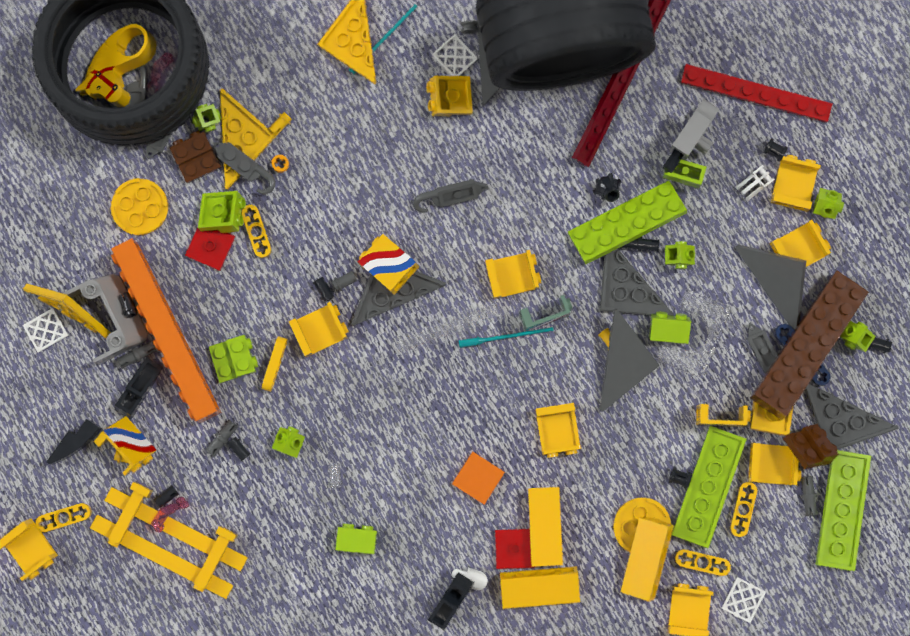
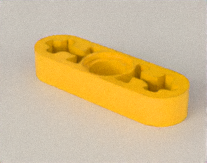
M246 205L245 209H242V216L254 253L259 258H267L271 254L272 248L259 210L254 205ZM248 209L256 211L253 217L255 221L259 219V223H252L250 217L245 215L248 213ZM256 226L262 229V234L258 237H254L251 234L252 228ZM261 240L263 246L268 247L265 250V254L258 252L260 245L258 242L254 244V241Z
M280 336L277 337L261 389L269 392L272 391L288 339Z
M744 482L739 487L730 524V532L736 537L745 536L749 529L757 495V487L752 482ZM748 485L753 490V493L748 495L751 503L740 501L741 497L745 498L746 492L743 491V488H747ZM741 504H746L749 507V512L746 515H741L738 512V507ZM736 515L740 518H747L746 522L742 521L741 527L744 528V531H740L739 534L734 529V526L738 525L740 521L736 520Z
M85 503L76 504L39 516L36 520V525L41 532H49L89 519L92 510ZM81 506L83 509H87V512L84 513L85 517L76 515L74 516L76 520L73 521L71 509H73V513L80 511ZM62 512H66L69 515V520L66 523L59 521V515ZM52 515H54L55 523L48 524L47 529L40 525L43 522V518L45 520H52Z
M681 549L675 554V562L681 567L719 576H725L731 570L729 561L723 558ZM683 552H685L687 557L693 558V554H695L694 567L690 566L692 563L690 561H685L682 564L681 560L678 559L679 555H683ZM700 557H705L708 560L707 567L700 568L697 565V560ZM711 559H715V564H721V561H723L727 569L722 570V573H720L718 568L712 567L713 571H709L712 565Z

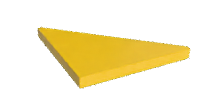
M350 0L317 45L375 85L377 81L365 0Z
M221 88L223 143H231L255 161L276 138V135ZM224 163L225 189L229 190L241 175Z
M31 284L24 286L25 292L38 295L37 299L61 310L62 314L84 324V327L94 333L98 332L105 339L111 333L67 294Z

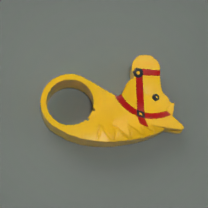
M130 24L118 29L101 45L90 63L85 80L75 91L80 92L81 95H89L95 100L97 98H105L118 108L128 105L131 96L124 90L122 75L145 65L153 58L157 48L155 37L138 24ZM144 35V44L140 51L132 56H125L129 42L135 36Z

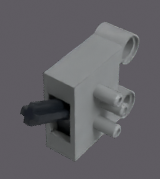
M705 99L701 101L669 150L671 155L663 165L666 173H672L681 159L686 161L694 148L703 154L708 152L713 142L703 136V134L720 110Z

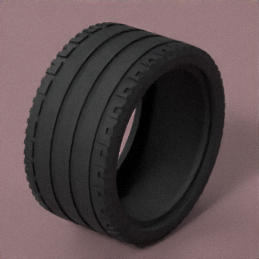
M48 0L47 5L43 7V12L39 14L38 22L36 21V30H34L32 38L34 45L32 46L34 70L40 86L48 99L67 122L82 134L113 146L115 144L121 147L148 144L147 142H156L158 139H163V136L166 134L168 136L173 131H176L177 127L182 126L190 118L189 115L193 114L196 107L199 106V100H202L206 90L205 84L208 83L209 56L203 33L185 0ZM120 9H142L163 17L177 29L179 50L176 65L167 82L150 98L129 107L102 108L88 104L73 95L67 74L69 54L78 35L96 18Z
M647 0L476 1L478 23L482 34L489 75L493 85L498 88L513 91H536L576 85L630 68L643 61L656 49L655 35L651 18L649 17Z

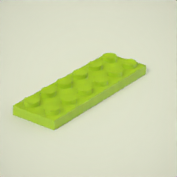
M668 180L568 231V235L586 265L687 214V209Z
M709 426L676 519L672 536L709 548L746 438Z
M837 450L839 455L829 466L815 565L855 571L871 456Z

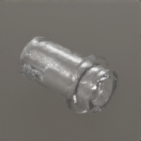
M329 464L330 482L328 484L330 488L342 487L343 481H341L340 464Z

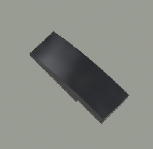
M146 357L115 404V411L123 416H127L131 420L163 367Z
M86 419L77 433L70 430L67 432L47 460V463L53 465L75 455L86 447L102 428L93 421Z
M458 572L428 620L445 630L475 582Z

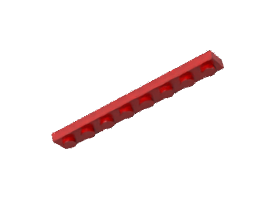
M689 64L685 65L680 82L826 123L829 120L833 103Z

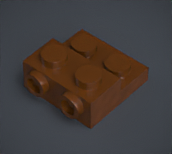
M195 131L189 135V139L185 141L178 139L170 147L171 153L187 184L221 168L204 132Z
M818 424L805 426L800 432L787 434L783 438L804 470L831 464L839 455L836 445L828 440L826 431L821 429Z

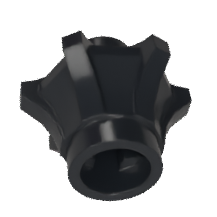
M612 173L596 179V188L592 190L595 195H600L602 200H607L608 202H614L619 198L620 179H615Z

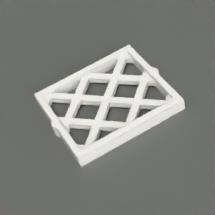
M456 34L432 54L451 76H460L478 60ZM451 40H455L454 46H447ZM457 40L463 47L457 46ZM441 49H445V55H438V52ZM447 49H454V55H447ZM457 49H464L463 56H456ZM466 50H467L472 56H466ZM447 58H454V65L447 64ZM456 58H462L463 65H456ZM465 59H472L470 64L465 65ZM447 67H453V73ZM456 67L463 68L460 73L456 74Z
M53 308L23 325L38 353L69 336ZM47 314H49L47 320H46V319H42V317H44V316H46ZM52 314L55 315L57 322L50 321ZM37 321L36 326L30 325L33 322ZM40 321L47 322L45 329L39 328ZM49 323L55 324L54 331L47 330ZM58 325L61 326L63 334L57 332ZM28 327L35 329L33 335L29 333ZM37 330L44 331L42 338L36 336ZM47 332L53 334L51 340L45 339ZM55 335H60V336H61V337H59L58 339L54 340V339H55ZM35 339L41 340L40 347H37L34 342ZM44 341L49 342V344L43 346Z
M737 577L722 609L733 614L735 617L751 623L766 592L752 583ZM739 582L747 584L748 587L741 589ZM737 584L739 590L733 592ZM752 588L759 590L760 594L753 595ZM749 590L751 597L744 598L743 591ZM740 593L742 599L735 601L733 594ZM730 596H731L733 602L727 604V602H728V600H729V598H730ZM761 596L756 604L755 598ZM752 599L754 606L747 608L745 601ZM743 602L745 609L738 611L736 604ZM734 605L736 611L732 612L727 607ZM754 609V611H753V613H752V615H751V617H750V614H749V611H748V610ZM746 611L748 618H743L739 613Z

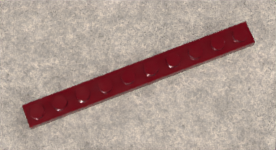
M671 0L648 1L649 17L651 18L654 34ZM640 62L612 75L572 156L574 160L583 166H590Z

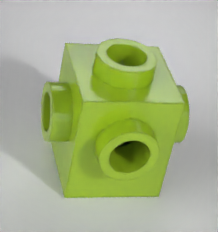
M203 104L196 107L197 110H195L193 113L194 117H192L195 128L198 127L200 132L205 130L206 133L216 130L221 116L219 110L215 109L214 104L209 106ZM203 117L208 118L209 121L205 123Z
M820 188L814 202L813 213L824 218L836 219L837 214L842 212L844 206L842 194L834 190Z
M685 241L675 242L674 245H665V265L675 266V269H687V266L695 265V246L687 245Z
M850 321L840 335V338L845 341L844 345L849 349L855 350L856 348L866 352L875 335L868 330V326L859 321L857 324Z
M288 426V429L280 427L272 449L297 458L305 436L298 434L299 430Z

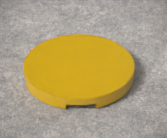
M135 178L124 182L116 189L111 202V214L115 223L125 232L132 235H147L156 231L164 223L168 214V200L164 191L155 182Z
M635 498L623 504L617 511L613 524L614 535L620 546L627 552H631L639 517L656 519L671 524L667 510L659 502L650 498Z

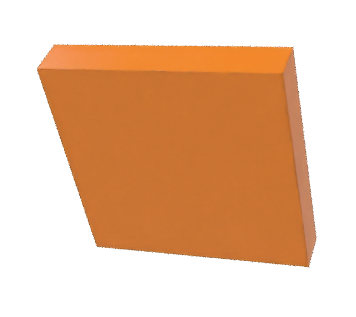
M472 451L452 484L485 505L505 472Z

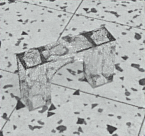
M686 289L678 308L699 317L704 322L707 329L706 341L696 350H684L664 342L656 361L700 378L701 375L705 376L709 365L706 362L708 357H713L716 349L713 345L715 340L720 339L723 332L720 328L723 322H727L730 312L728 311V305Z

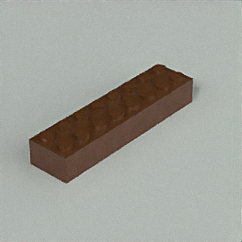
M838 270L835 271L750 396V399L780 420L786 418L869 291Z

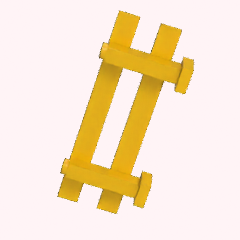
M133 482L130 487L133 492L131 496H128L111 487L104 501L123 511L116 524L96 515L90 529L109 539L108 544L116 548L121 544L194 582L193 588L201 592L207 589L227 599L234 585L213 575L220 561L239 571L242 570L248 557L227 547L230 541L235 542L237 534L219 526L216 534L219 536L215 541L142 503L145 497L150 498L153 492L151 489ZM134 517L208 554L202 569L128 531Z

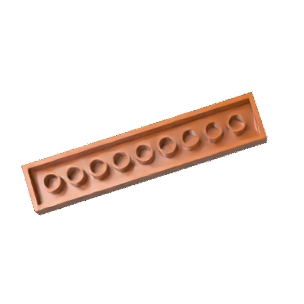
M131 238L111 248L114 253L111 257L115 265H118L122 270L119 272L124 282L129 284L128 292L131 298L138 302L139 305L136 308L140 316L146 319L147 322L144 324L149 334L151 333L155 337L153 343L156 349L163 353L162 361L166 368L171 369L173 374L170 377L174 385L179 386L181 390L178 392L183 403L185 402L189 406L187 412L190 418L202 423L222 413L139 244Z

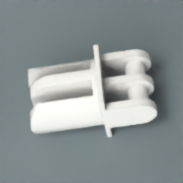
M763 165L736 186V189L739 190L750 180L753 181L741 192L742 195H745L753 187H758L745 198L747 202L775 180L768 175L769 172L763 169ZM757 172L762 175L760 178L757 177ZM763 178L767 181L765 185L761 181Z
M468 567L467 572L460 569H454L452 572L453 578L459 572L475 582L471 589L482 590L487 585L486 575L479 570Z

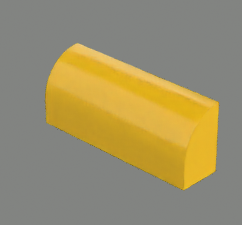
M559 487L528 488L532 566L563 565Z
M639 517L621 593L649 602L655 599L674 527L673 524Z
M577 566L500 573L503 609L580 602Z

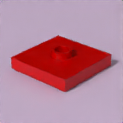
M197 228L185 256L221 271L236 236L230 233H221L219 230L200 231Z
M530 529L495 530L496 569L535 568V566H532Z

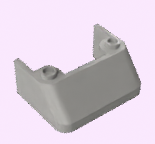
M115 274L85 281L63 292V294H67L71 299L80 294L91 300L101 296L117 330L110 333L106 339L110 351L92 359L98 365L143 344L148 337L147 330L139 314L131 318H127L123 314L124 309L119 295H123L124 292L128 291L122 279Z

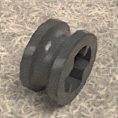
M468 20L461 22V26H463L461 33L478 32V28H476L477 21Z

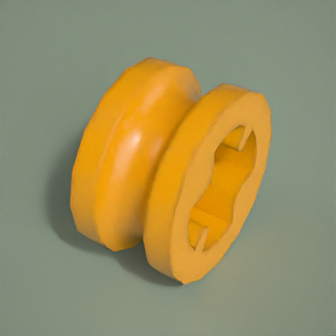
M276 155L273 157L271 164L276 172L283 173L289 168V161L286 156ZM278 159L281 161L285 160L286 164H283V168L275 166V164H278Z

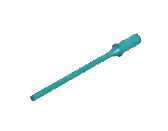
M416 4L372 48V52L418 7ZM351 68L349 69V71L353 75H355L356 72Z
M550 327L488 338L477 336L476 338L458 340L459 348L480 346V344L487 341L554 331V329Z

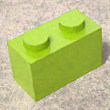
M681 159L672 173H666L664 170L662 178L699 189L707 167Z
M661 311L651 314L649 338L652 341L689 344L691 319L682 313H676L675 316Z
M343 523L342 527H338L335 550L375 554L377 531L373 530V526L362 525V529H355L354 524Z

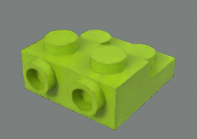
M238 191L202 193L198 229L200 231L219 230L221 233L239 232V227L243 226L244 223L241 212L246 207L245 199Z
M246 335L208 346L219 383L257 372L258 362L256 356L252 357L250 349H253L251 339L246 338Z

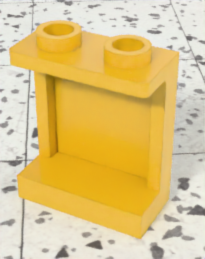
M574 403L536 408L542 455L547 454V458L558 457L559 452H566V455L577 454V450L581 449Z

